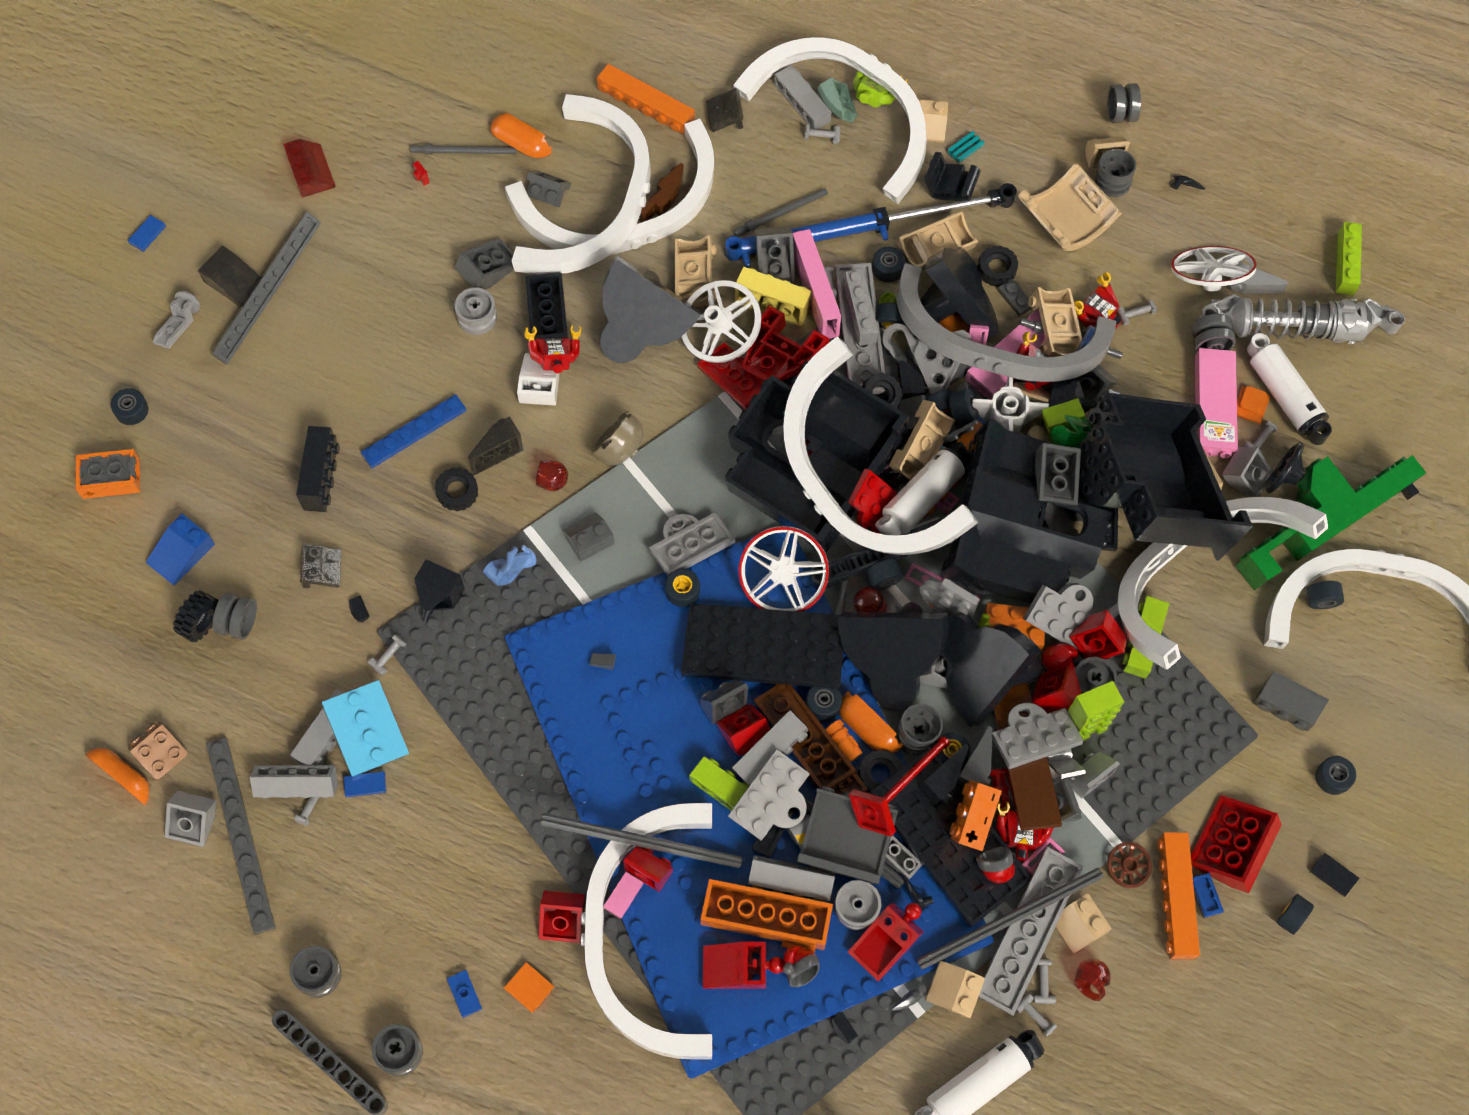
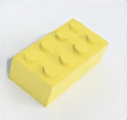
M743 267L736 283L743 285L754 295L760 306L761 313H764L770 305L784 313L785 321L802 327L810 310L811 290L803 286L799 287L791 284L786 280L782 281L774 278L772 275L757 272L755 269ZM735 288V302L746 297L742 291Z

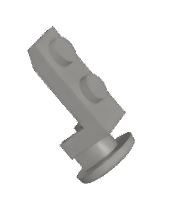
M179 291L175 294L176 300H173L170 304L172 316L156 333L153 344L170 349L194 321L192 313L199 311L200 303L195 296L187 291Z

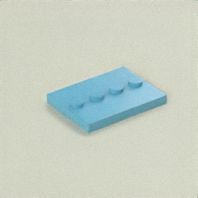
M379 680L321 703L351 777L409 755Z

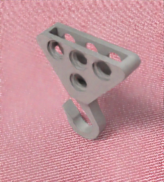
M899 323L890 325L884 331L883 344L892 356L898 359L890 341L891 336L896 331H903L930 393L934 394L947 389L960 363L952 360V364L949 367H945V362L950 358L936 352L935 358L930 360L929 355L935 350L928 347L921 340L917 341L910 329L905 325ZM965 330L952 332L972 341L971 335ZM943 375V382L937 384V378Z

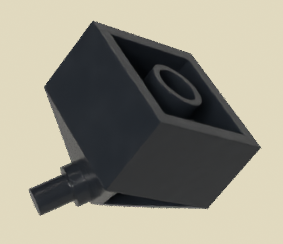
M1068 379L1053 383L1048 400L1049 407L1079 399L1084 414H1086L1087 411L1097 406L1096 401L1089 402L1085 399L1078 380Z
M426 559L414 578L422 606L421 620L428 622L433 611L454 609L465 590L460 574Z

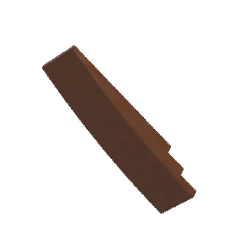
M1028 683L1012 687L991 712L995 731L1008 727L1009 714L1015 706L1022 703H1032ZM1025 711L1019 712V715L1022 717L1029 716ZM1047 757L1012 769H1008L1002 758L1021 831L1062 827Z
M777 684L754 699L755 704L772 728L789 711L808 728V736L801 743L797 741L792 746L793 751L790 755L800 767L810 773L807 779L816 791L817 788L828 787L834 789V793L840 795L843 792L850 793L853 789L869 793L866 785L856 774L854 766L810 711L792 685Z

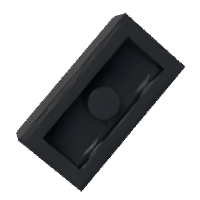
M1326 853L1320 856L1310 871L1343 897L1349 893L1359 880L1358 876Z

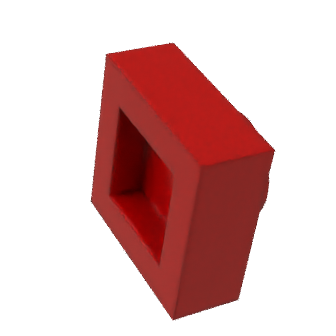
M416 161L412 164L414 169L412 172L416 181L420 180L423 186L430 183L428 173L421 163Z

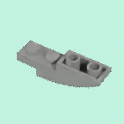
M893 835L891 836L885 862L901 875L910 879L922 864Z

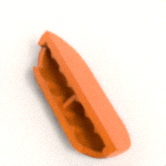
M508 113L497 115L493 119L490 126L491 133L525 155L543 158L552 153L551 146L549 147L544 139L546 136L525 122Z
M846 691L842 695V704L839 711L841 719L873 751L886 750L891 754H895L903 748V743L895 738L896 732L857 694L852 696L849 691Z
M95 748L84 754L142 804L145 805L149 799L148 781L116 753L107 748Z

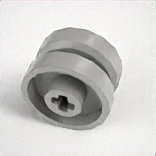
M469 288L461 292L456 298L454 308L459 326L465 332L471 335H481L494 327L497 322V311L493 296L487 290Z
M862 880L850 881L843 885L838 891L835 900V912L840 923L855 931L869 928L879 917L882 906L881 896L877 889L870 883ZM862 903L860 908H856L854 904Z

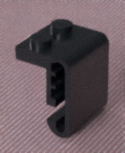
M935 152L930 160L929 169L924 175V182L932 198L936 200L970 201L981 173L980 168L971 165L969 171H964V164H946L942 152Z

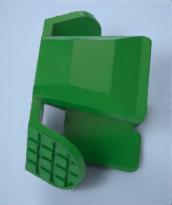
M1065 415V419L1078 433L1058 425L1051 432L1052 440L1060 446L1079 448L1080 443L1088 435V433L1083 431L1090 433L1092 430L1090 423L1087 419Z

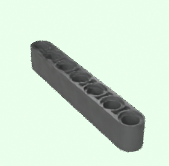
M285 1010L277 1011L273 1015V1026L372 1115H384L388 1110L386 1099L294 1016ZM287 1016L288 1023L285 1026H279L280 1019ZM303 1030V1037L300 1040H295V1033ZM319 1044L318 1052L310 1054L311 1046ZM334 1058V1065L331 1068H326L325 1062L327 1059ZM344 1072H350V1079L347 1082H341V1075ZM360 1086H365V1094L357 1097L356 1090ZM381 1100V1108L378 1111H373V1102Z

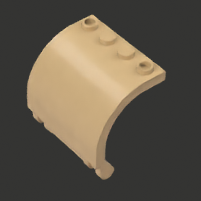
M1077 163L1057 183L1044 192L1030 196L1027 190H1023L1018 195L1023 204L1064 251L1077 250L1092 242L1105 232L1122 214Z

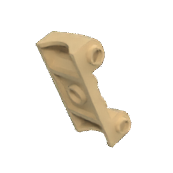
M961 211L909 234H903L899 237L897 245L904 255L907 264L922 267L923 270L926 268L928 258L942 249L951 248L954 250L957 247H962L968 251L976 247L978 240L970 233L964 214Z
M710 235L696 241L675 239V294L685 301H688L691 295L699 288L712 282V259L714 255H717L716 244L712 243ZM712 288L714 301H717L716 292ZM708 290L696 298L692 303L694 307L709 306Z
M1038 287L1029 297L1028 304L1033 311L1040 312L1045 340L1040 345L1039 350L1050 357L1064 356L1076 352L1082 336L1071 288L1060 291H1046Z
M922 401L915 414V417L919 420L904 449H897L889 464L894 471L907 481H910L936 455L944 442L943 437L948 435L955 421L936 407V404L931 401Z

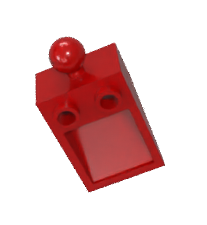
M892 903L848 951L877 981L882 979L924 933L912 921L920 917V906L916 903H910L905 907L904 913ZM887 917L892 919V924L886 920ZM902 932L907 933V935H908V938H907V939H906L905 936L902 935Z
M766 942L703 946V989H767L766 970L779 974L783 971L785 962L780 957H773L766 961ZM753 954H759L760 958L758 960L752 959ZM753 975H759L760 979L752 980Z

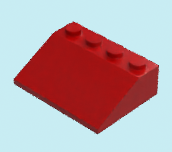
M1220 795L1191 854L1192 867L1205 874L1210 872L1212 878L1231 888L1249 894L1282 826L1278 813Z

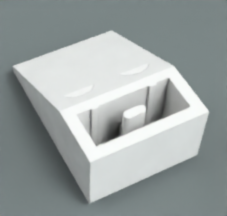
M529 353L524 355L517 389L519 403L556 406L560 373H555L553 370H543L540 364L531 359Z

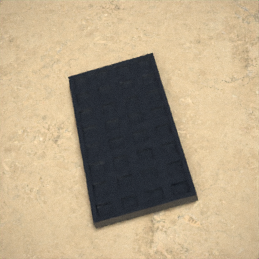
M690 603L681 676L840 689L843 646L838 630V616L840 615Z
M930 747L870 791L869 794L883 797L932 748ZM936 755L888 804L895 806L894 810H898L894 825L897 833L971 928L1027 884L1031 876L1012 853L1015 873L1012 879L998 884L985 877L977 864L976 857L995 847L1004 846L1008 848L992 826H990L983 851L959 844L950 839L951 825L956 822L958 816L956 815L957 806L959 803H962L964 795H962L963 788L957 782L955 788L950 791L952 796L944 803L940 800L936 805L919 788L928 777L943 765V762Z

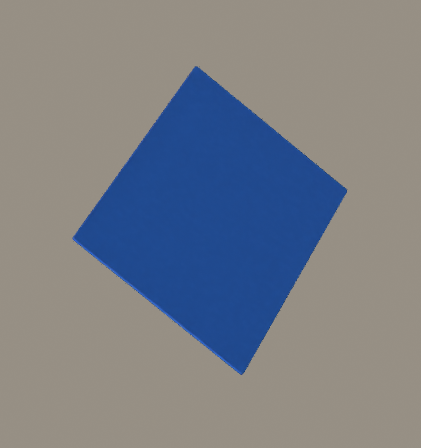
M787 532L770 534L759 540L754 546L779 557ZM790 533L784 555L791 556L794 540L793 533ZM754 537L728 546L687 568V570L695 573L700 581L699 598L694 604L758 608L744 593L739 579L741 555L747 544ZM797 540L794 560L796 562L808 561ZM750 550L751 554L770 565L771 560ZM747 556L745 577L752 591L770 571ZM799 567V572L812 571V568ZM663 572L509 633L505 636V640L582 822L622 830L640 816L656 809L676 804L712 803V829H676L652 837L742 857L741 867L735 868L651 849L654 852V856L659 859L663 857L671 863L670 866L673 867V872L660 892L643 883V886L622 917L624 926L668 1031L675 1034H712V1059H680L688 1078L693 1079L936 970L939 962L921 969L917 959L985 925L986 922L982 918L970 928L921 865L908 880L914 889L918 891L922 899L928 896L933 898L934 903L925 906L920 917L912 920L924 933L882 979L877 981L848 953L850 948L867 929L855 931L845 927L840 923L835 912V900L838 891L843 885L857 879L835 873L830 901H825L826 903L833 904L824 950L815 949L814 954L819 959L820 969L810 983L801 987H791L783 971L779 974H774L770 970H766L767 989H703V946L737 942H766V961L773 957H780L784 960V953L788 948L782 947L781 941L701 925V915L709 879L752 887L751 884H748L753 857L754 855L764 856L752 851L757 838L728 817L731 811L689 781V775L705 756L707 759L712 758L718 762L719 767L724 771L729 770L736 776L735 779L739 782H745L732 768L744 755L738 756L730 748L717 724H711L700 706V699L703 694L708 691L713 692L719 689L722 683L733 680L681 676L690 606L679 607L669 602L665 592V582L668 576ZM811 575L796 577L804 603L817 592L811 584ZM769 579L754 595L758 596L774 582ZM782 584L777 585L759 598L761 602L774 608H794ZM793 584L788 585L796 605L800 606ZM824 593L814 605L803 611L834 614ZM843 649L841 685L839 689L841 696L846 691H849L852 696L857 694L887 723L863 672L854 666ZM592 653L616 654L614 670L590 666ZM741 681L748 685L747 704H752L761 713L754 699L777 684ZM792 685L802 700L806 702L807 693L811 687ZM838 713L830 721L819 722L826 730L831 724L841 719ZM842 720L844 728L847 727L849 735L854 738L863 752L860 757L850 762L858 775L861 761L873 750ZM900 750L895 753L896 757L900 759L901 765L903 767L906 766L907 762L902 751ZM789 754L787 757L794 761L792 756ZM877 764L871 769V777L878 783H883L891 776V772L886 765ZM806 778L798 791L814 804L817 791ZM797 808L791 817L793 820L799 817L800 813ZM786 828L771 859L808 866L798 863L797 860L801 849L792 840ZM896 831L893 836L913 854ZM587 835L598 861L611 840ZM623 860L617 866L610 879L608 887L611 894L626 872ZM881 876L879 885L871 884L881 896L882 906L879 916L892 903L904 913L905 907L910 903H914L905 882L898 889ZM764 887L763 890L772 891L773 889ZM785 892V893H784V894L792 895V896H793V893H789V892ZM805 896L806 899L813 900V897ZM858 902L854 905L856 908H860L862 903ZM887 917L886 920L892 924V919ZM902 932V935L905 936L906 939H907V938H908L907 933ZM990 935L941 961L951 963L987 947L994 942L993 936ZM757 953L752 956V959L758 960L760 958V955ZM753 975L752 980L760 979L759 975Z

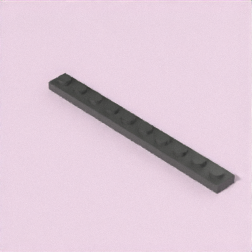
M305 212L210 353L225 365L230 362L321 224L310 213Z
M223 738L206 745L253 932L255 935L276 929L229 743L227 738Z

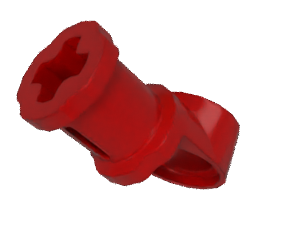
M1005 769L991 770L989 774L992 779L993 788L1002 791L1000 808L1006 806V801L1009 804V786L1006 784Z

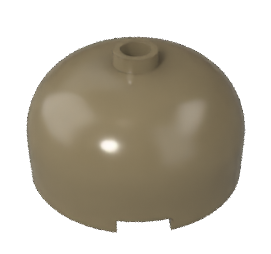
M629 411L618 417L619 422L616 421L612 426H609L593 447L595 451L593 450L591 454L603 464L610 466L621 464L629 457L632 459L639 451L637 448L643 438V428L639 420Z

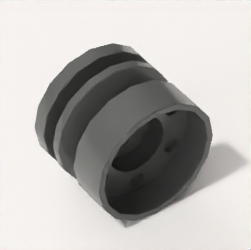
M1112 149L1102 154L1095 176V183L1107 196L1119 197L1129 191L1136 170L1135 158L1129 152L1122 149Z
M915 704L904 711L895 730L897 734L895 738L903 743L902 749L910 754L921 755L930 747L932 748L943 729V721L940 714L933 707L926 704Z

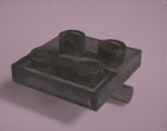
M737 88L706 101L709 128L712 132L736 123L737 129L743 128V110L740 93Z
M303 544L301 546L300 570L302 587L310 588V584L338 588L341 576V549Z

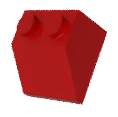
M1107 609L1090 615L1069 636L1085 658L1099 657L1102 659L1124 653L1128 638Z
M1070 662L1042 673L1041 677L1038 678L1031 702L1041 707L1047 714L1064 708L1066 710L1069 709L1076 696L1081 694L1074 665Z
M750 703L716 722L730 748L738 756L745 755L770 731L766 718Z
M636 846L623 860L624 870L657 892H660L673 872V867L670 866L671 863L663 857L659 859L654 856V852L651 849Z
M544 890L540 903L539 939L580 943L585 894Z

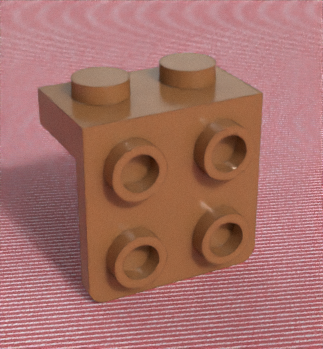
M154 722L145 730L146 734L141 738L137 736L129 743L130 747L128 750L158 780L187 756V751L160 722L158 724Z

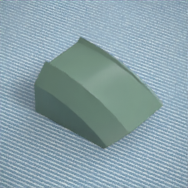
M830 78L818 86L817 89L821 98L836 116L850 123L857 118L858 114L846 83Z

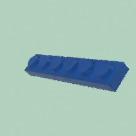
M455 394L361 451V455L372 469L467 411L466 407Z

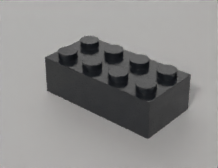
M562 272L525 276L530 333H532L533 326L537 329L534 341L536 339L568 338Z
M308 426L296 496L304 511L326 512L327 505L330 506L331 495L329 493L330 488L334 486L332 475L333 471H336L337 468L336 454H339L340 445L337 443L336 435L333 434L331 427Z

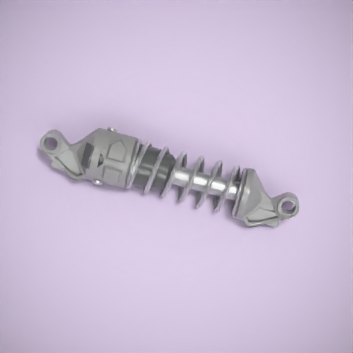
M1236 294L1230 295L1223 300H1211L1210 304L1203 308L1199 316L1201 318L1211 314L1228 315L1231 317L1233 331L1239 338H1246L1247 336L1252 338L1258 331L1263 333L1261 326H1271L1266 335L1268 337L1272 332L1277 339H1281L1286 333L1290 339H1295L1301 334L1305 340L1313 336L1317 337L1318 340L1326 338L1336 343L1348 341V344L1362 342L1377 326L1383 328L1388 334H1396L1405 322V317L1402 313L1389 308L1387 305H1379L1371 299L1363 302H1357V299H1343L1341 301H1329L1328 304H1319L1316 300L1311 306L1306 305L1305 301L1301 300L1298 312H1292V303L1288 299L1284 306V312H1278L1276 299L1272 301L1270 311H1264V302L1260 298L1257 302L1256 311H1253L1252 301L1249 298H1241ZM1252 325H1256L1255 332L1250 334ZM1275 326H1285L1281 335H1277ZM1288 327H1297L1296 335L1292 336Z

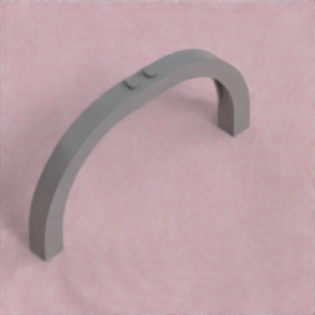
M907 263L904 265L897 290V306L901 318L919 340L931 349L954 361L1016 379L1055 382L1076 378L1090 372L1102 362L1108 352L1115 332L1116 321L1100 316L1097 319L1096 330L1092 340L1085 347L1074 353L1058 357L1025 356L962 338L937 323L921 304L918 295V283L922 267Z

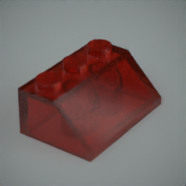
M303 139L283 144L302 198L336 187L321 144Z

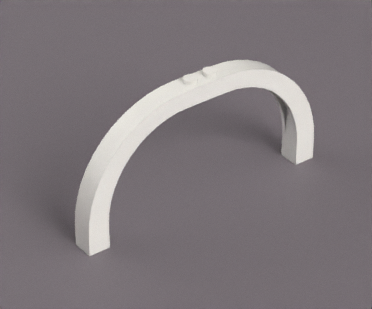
M812 37L793 40L761 55L733 85L735 92L749 102L773 74L790 64L808 59H830L850 65L889 91L902 105L910 123L911 132L907 153L898 170L883 187L884 195L896 204H899L915 183L926 154L927 136L924 114L920 102L910 86L888 64H882L873 54L869 55L854 45L836 39Z
M566 94L562 106L564 119L601 125L619 135L630 147L635 158V165L626 198L618 216L599 235L573 247L543 250L516 246L512 258L515 272L539 275L561 272L564 274L578 271L612 254L632 233L638 222L642 207L646 205V193L650 192L651 165L648 146L641 129L630 116L619 108L595 98Z
M701 119L684 124V135L694 153L698 168L694 184L689 193L677 206L665 214L636 224L626 241L610 255L637 249L642 245L654 243L661 238L671 235L688 224L702 209L712 188L714 153L711 140ZM522 181L505 186L506 197L518 221L533 237L553 249H564L582 244L599 235L575 233L551 223L534 207Z
M837 336L805 365L791 389L785 409V448L790 465L804 487L803 493L809 500L812 499L816 504L814 505L815 510L820 515L823 514L841 534L864 547L878 552L897 555L918 554L940 548L954 541L978 523L967 506L961 505L934 526L917 533L897 536L878 534L855 523L842 510L813 469L805 444V421L811 400L822 382L836 368L853 356L843 340Z
M1248 497L1226 501L1232 517L1239 510H1245L1251 523L1282 525L1313 539H1316L1328 529L1325 513L1292 500L1273 497ZM1152 543L1134 560L1124 574L1118 592V609L1124 631L1132 645L1143 656L1167 670L1181 658L1178 644L1151 629L1139 615L1138 604L1141 593L1151 577L1187 545Z
M1346 549L1325 553L1311 559L1295 570L1275 595L1266 619L1264 646L1284 649L1289 643L1291 613L1299 593L1312 581L1330 573L1363 571L1421 583L1448 599L1463 615L1468 625L1469 585L1444 568L1424 560L1406 557L1403 554H1389L1382 550L1372 551L1363 549Z
M712 803L666 806L640 816L622 830L652 837L676 829H712ZM611 840L594 867L587 890L586 912H582V925H585V933H581V946H585V963L593 994L603 1013L614 1027L638 1046L653 1053L676 1059H712V1034H675L661 1031L643 1023L625 1009L607 981L603 964V906L606 891L617 866L636 847Z

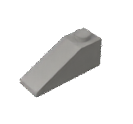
M1238 262L1236 265L1248 271L1251 268L1249 265ZM1256 269L1255 274L1249 279L1237 284L1227 285L1226 287L1242 294H1283L1289 281Z

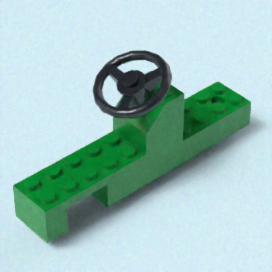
M1302 442L1296 443L1285 454L1271 474L1265 490L1267 493H1272L1282 483L1297 485L1296 502L1325 513L1328 529L1319 537L1313 539L1294 529L1284 527L1240 557L1241 562L1236 565L1237 569L1252 589L1256 590L1283 571L1269 552L1284 543L1294 558L1299 561L1399 492L1407 500L1418 494L1419 491L1413 483L1425 475L1426 471L1413 455L1407 459L1402 457L1393 465L1353 490L1328 456L1323 460L1320 458L1316 459L1304 469L1301 456L1304 445Z

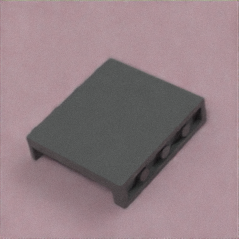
M828 787L817 788L804 842L798 856V863L879 885L891 837L858 826L849 793L843 792L840 795L834 793L835 790ZM888 804L895 825L898 810H894L895 806Z

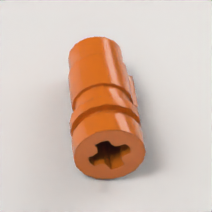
M841 719L826 729L850 762L863 754L857 742L849 735L847 727L844 728V723Z

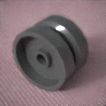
M1128 83L1125 87L1122 84H1112L1110 86L1107 106L1111 123H1121L1124 119L1126 122L1138 121L1141 111V93L1137 83Z
M1207 315L1197 319L1191 326L1192 335L1195 339L1196 353L1199 348L1230 351L1236 344L1235 335L1232 331L1231 317L1228 315Z
M225 592L215 609L213 631L219 635L228 636L230 634L232 638L245 640L255 622L257 613L256 600L249 597L240 598L237 594Z
M1088 657L1082 660L1075 668L1081 694L1111 681L1117 685V672L1113 665L1105 659Z
M310 946L302 949L294 956L290 964V977L293 984L303 994L310 997L321 998L329 995L337 988L341 980L342 970L339 961L329 950L321 946Z
M400 1024L389 1025L380 1030L372 1044V1057L376 1065L387 1074L396 1077L405 1076L413 1072L420 1064L423 1056V1046L419 1037L410 1028ZM397 1048H401L400 1052H395Z

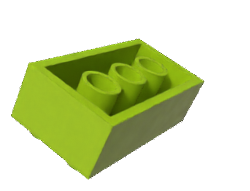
M1113 681L1076 696L1068 710V714L1083 741L1089 739L1093 733L1101 734L1107 731L1108 726L1112 724V720L1117 717L1116 714L1121 711L1120 708L1124 704V700Z

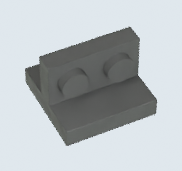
M541 171L528 172L526 178L530 180L527 191L529 197L556 207L561 206L565 190H569L571 187V182Z
M1058 777L1052 780L1062 823L1081 819V810L1069 778Z

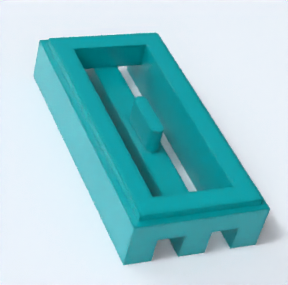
M972 131L951 146L947 153L959 164L984 146L985 142L980 140L978 135L975 136V132ZM975 142L977 143V144L974 145L972 148H970L968 151H966L965 153H963L961 156L957 157L960 153H962V152H964L965 150H967V149H968L971 145H973Z

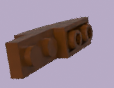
M682 163L677 167H673L665 178H661L658 181L657 192L651 196L645 207H642L638 219L641 223L648 221L655 213L658 216L665 214L674 203L683 183L684 165Z

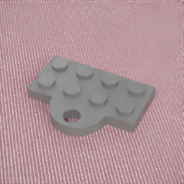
M716 513L700 521L691 515L679 514L671 517L665 523L663 528L664 540L649 547V550L666 575L669 576L671 572L677 569H687L734 544L735 538ZM676 523L682 524V526L679 528L673 527V525Z
M945 578L942 584L926 580L920 587L921 595L934 606L932 613H948V615L961 613L971 619L973 618L980 599Z
M1078 583L1067 584L1058 593L1042 585L1023 619L1062 643L1074 646L1081 653L1069 636L1090 615H1093L1090 613L1093 606L1092 594L1088 588ZM1081 590V597L1079 599H1076V592Z
M1022 703L1015 706L1009 714L1008 727L992 732V739L1008 769L1083 744V739L1065 708L1047 714L1041 707L1032 703ZM1025 711L1029 716L1022 717L1019 715V712Z
M776 749L728 817L760 841H762L773 824L780 828L796 826L803 820L806 813V801L798 790L810 773ZM792 807L797 808L800 813L799 817L795 820L788 816V811Z

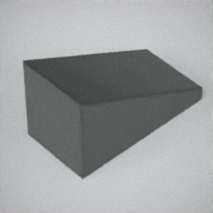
M592 653L589 665L614 670L616 654Z

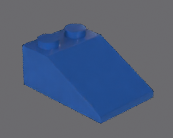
M181 513L168 526L147 559L146 564L175 586L215 544L210 535Z

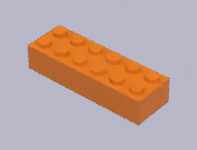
M709 879L701 915V925L824 950L833 904Z

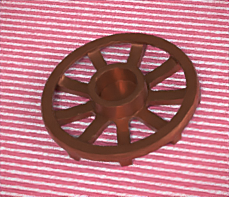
M1123 842L1116 845L1108 854L1107 871L1117 885L1125 888H1136L1143 885L1149 879L1152 871L1151 858L1148 852L1139 844ZM1130 845L1128 856L1124 853L1123 846ZM1134 847L1142 851L1137 857H1133ZM1117 850H1119L1123 857L1122 860L1113 856ZM1145 855L1148 864H1139L1138 860ZM1112 860L1120 863L1121 865L1119 867L1112 868L1111 862ZM1138 868H1148L1146 877L1138 871ZM1118 870H1123L1119 879L1113 873ZM1133 873H1135L1142 881L1137 884H1134ZM1126 874L1129 875L1130 884L1122 882Z

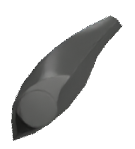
M920 985L918 988L911 990L896 1005L891 1007L892 1010L904 1009L915 1004L922 998L927 988L924 985Z

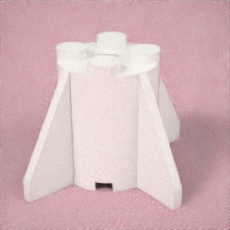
M1007 377L1006 387L1001 388L1000 391L995 393L992 400L973 399L972 406L979 411L980 417L985 421L993 418L1005 429L1020 433L1023 425L1041 415L1042 410L1049 407V403L1029 402L1028 396H1025L1021 389L1013 387V378Z

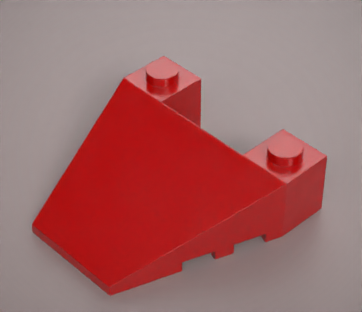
M769 305L761 315L759 334L746 353L742 369L762 381L769 379L771 375L784 381L800 373L806 360L809 361L812 356L830 342V339L814 330L801 346L781 335L780 332L786 326L785 315Z

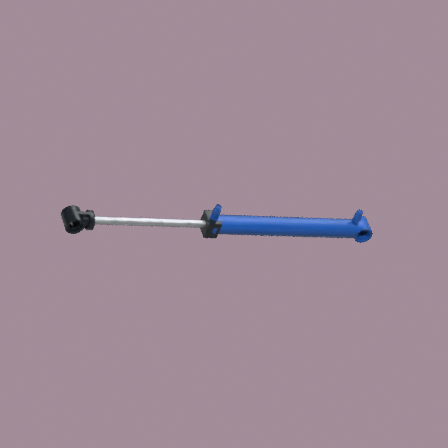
M1005 183L999 189L988 190L987 196L973 198L970 201H958L891 215L887 214L886 207L873 209V213L791 228V230L795 233L800 230L810 229L814 242L875 230L886 241L888 240L887 231L889 230V224L892 221L989 203L991 208L999 205L1009 208L1014 204L1017 189L1013 184ZM755 236L745 238L729 237L725 242L726 258L731 261H737L742 257L745 267L749 268V255L756 254Z

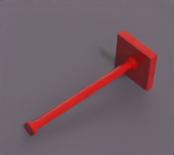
M940 737L937 741L938 743L883 797L854 789L849 793L860 828L890 837L896 832L888 803L942 749H946L950 745L946 737Z

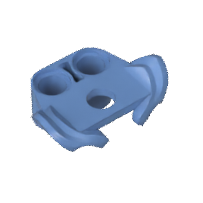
M524 545L521 546V549L524 551L521 553H517L518 548L513 546L511 551L507 552V561L505 559L491 561L483 570V574L497 586L510 584L523 568H529L536 564V556L530 548Z

